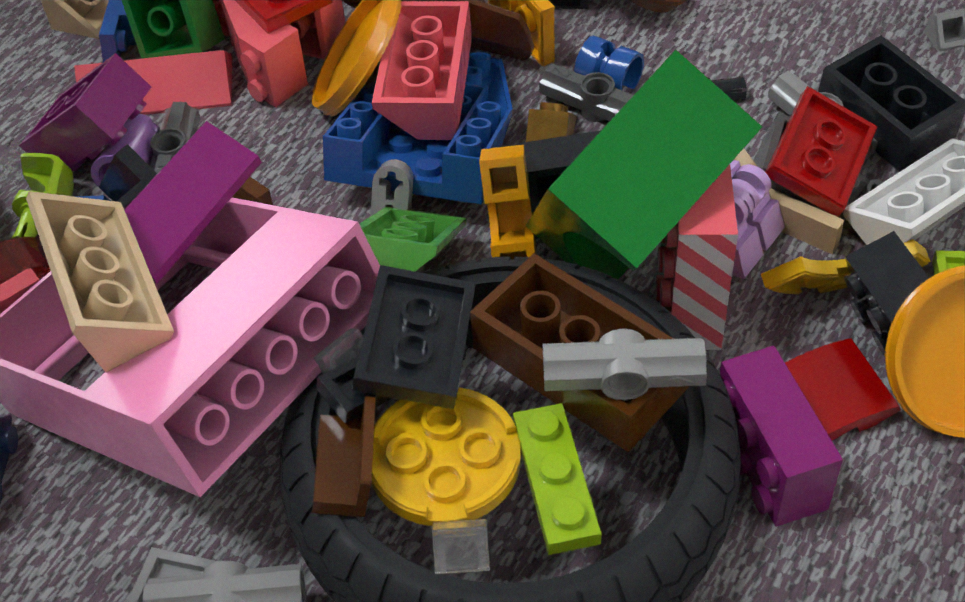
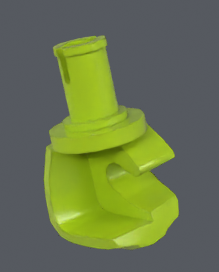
M44 153L21 154L23 176L31 188L30 191L65 196L73 195V172L58 156ZM22 189L18 191L12 202V210L20 220L11 238V243L17 249L26 251L27 244L30 241L28 249L29 252L37 250L39 245L35 241L38 232L26 200L29 191Z

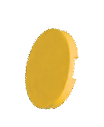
M459 387L454 409L400 399L391 405L374 425L372 487L384 505L400 517L411 522L435 527L455 526L471 522L488 514L501 504L517 481L521 465V448L516 426L502 406L477 391Z

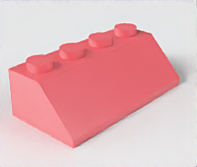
M401 1L400 15L395 30L380 60L372 98V108L417 140H452L459 128L472 41L469 1Z

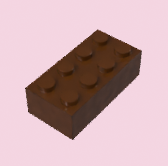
M535 253L470 311L473 349L555 404L563 403L564 410L627 452L640 441L689 388V386L649 387L648 391L642 396L629 400L610 398L603 393L602 389L545 391L543 344L599 342L604 334L618 329L637 331L645 340L674 338Z

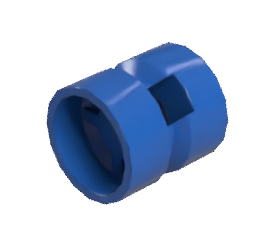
M593 35L581 47L575 62L574 72L584 76L594 72L605 73L613 78L615 88L622 90L624 85L634 89L642 76L644 56L642 53L624 46L616 49L615 43Z

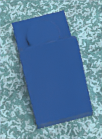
M109 0L99 32L103 62L115 53L121 57L122 52H127L128 45H137L121 0Z

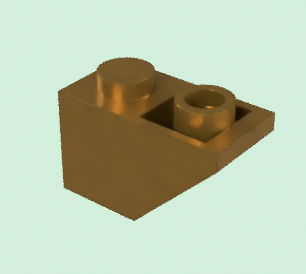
M540 102V110L529 109L526 142L573 135L577 115L569 113L568 106H564V104Z

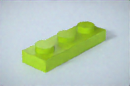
M563 403L514 412L513 422L516 426L521 454L548 555L601 545L600 527Z

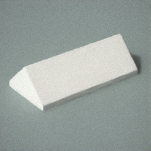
M950 139L846 206L843 216L866 245L893 231L896 232L903 243L912 239L916 240L965 207V141Z

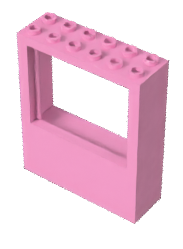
M232 197L158 284L155 283L157 290H159L188 262L216 269L167 314L174 330L171 339L105 372L85 391L59 381L89 352L72 333L52 272L50 271L0 314L1 404L7 411L20 419L201 497L366 326L380 264L357 221Z

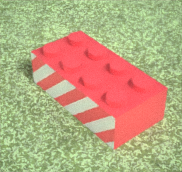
M730 164L662 239L661 243H666V246L658 247V272L663 273V275H656V301H660V304L684 324L695 338H702L705 341L706 350H721L738 239Z

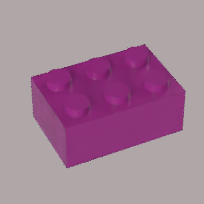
M115 53L61 93L19 147L26 153H44L58 156L74 172L88 157L91 160L94 159L107 144L112 147L125 135L127 129L123 125L128 119L130 121L133 120L145 108L147 103L142 99L152 86Z
M775 346L721 361L719 375L731 400L738 428L741 456L740 475L747 474L753 485L751 493L757 510L761 514L768 513L775 527L829 510L843 459Z

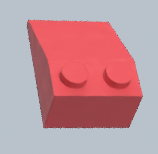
M221 0L231 44L248 83V91L256 101L262 102L264 100L276 108L308 85L299 34L296 28L287 24L268 34L235 0Z

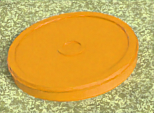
M362 0L352 12L333 42L314 85L312 105L321 110L324 115L335 116L339 114L363 88L379 63L393 35L400 15L401 0Z
M965 265L950 268L934 275L919 285L906 298L891 323L885 349L888 381L902 409L917 423L932 431L965 438Z

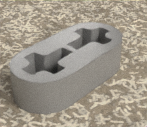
M398 159L388 160L374 174L370 216L384 207H390V205L397 209L412 210L414 177L411 168L405 162ZM390 172L396 173V179L403 181V183L398 185L394 194H390L391 182L384 179Z

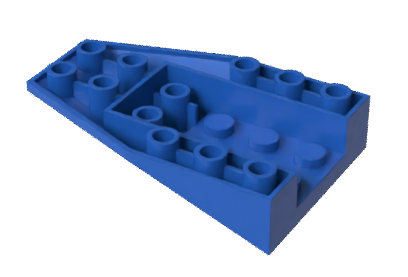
M474 52L469 55L460 124L452 140H417L407 132L391 131V121L372 108L376 80L360 90L323 135L324 181L372 188L374 174L380 166L388 160L398 159L405 162L413 172V194L482 205L484 195L479 164L481 149L502 147L512 118L513 108L503 60L501 58H493L485 52ZM390 172L384 178L391 182V191H395L398 185L403 183V181L396 179V173Z

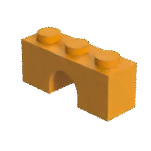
M524 145L481 149L479 164L484 202L487 204L489 214L491 256L514 259V257H530L533 253L537 254L535 234L526 227L532 216Z

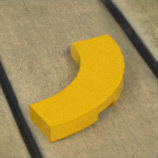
M914 239L904 242V245L921 267L931 262L925 247ZM800 256L761 273L765 288L784 294L802 293L801 287L817 288L820 293L848 288L844 277L849 275L846 259L811 260Z

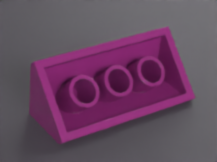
M208 121L197 130L125 209L152 279L156 284H158L262 163L257 154Z

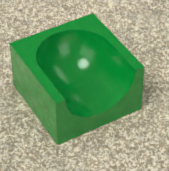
M675 50L548 188L526 227L565 262L594 269L619 279L628 268L632 271L638 268L760 131L762 126Z

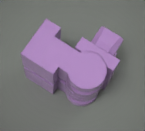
M733 160L730 163L738 239L732 276L745 279L764 255L763 250H768L785 228L779 201L770 198L771 180L767 173L755 165L746 164L740 166L739 161Z

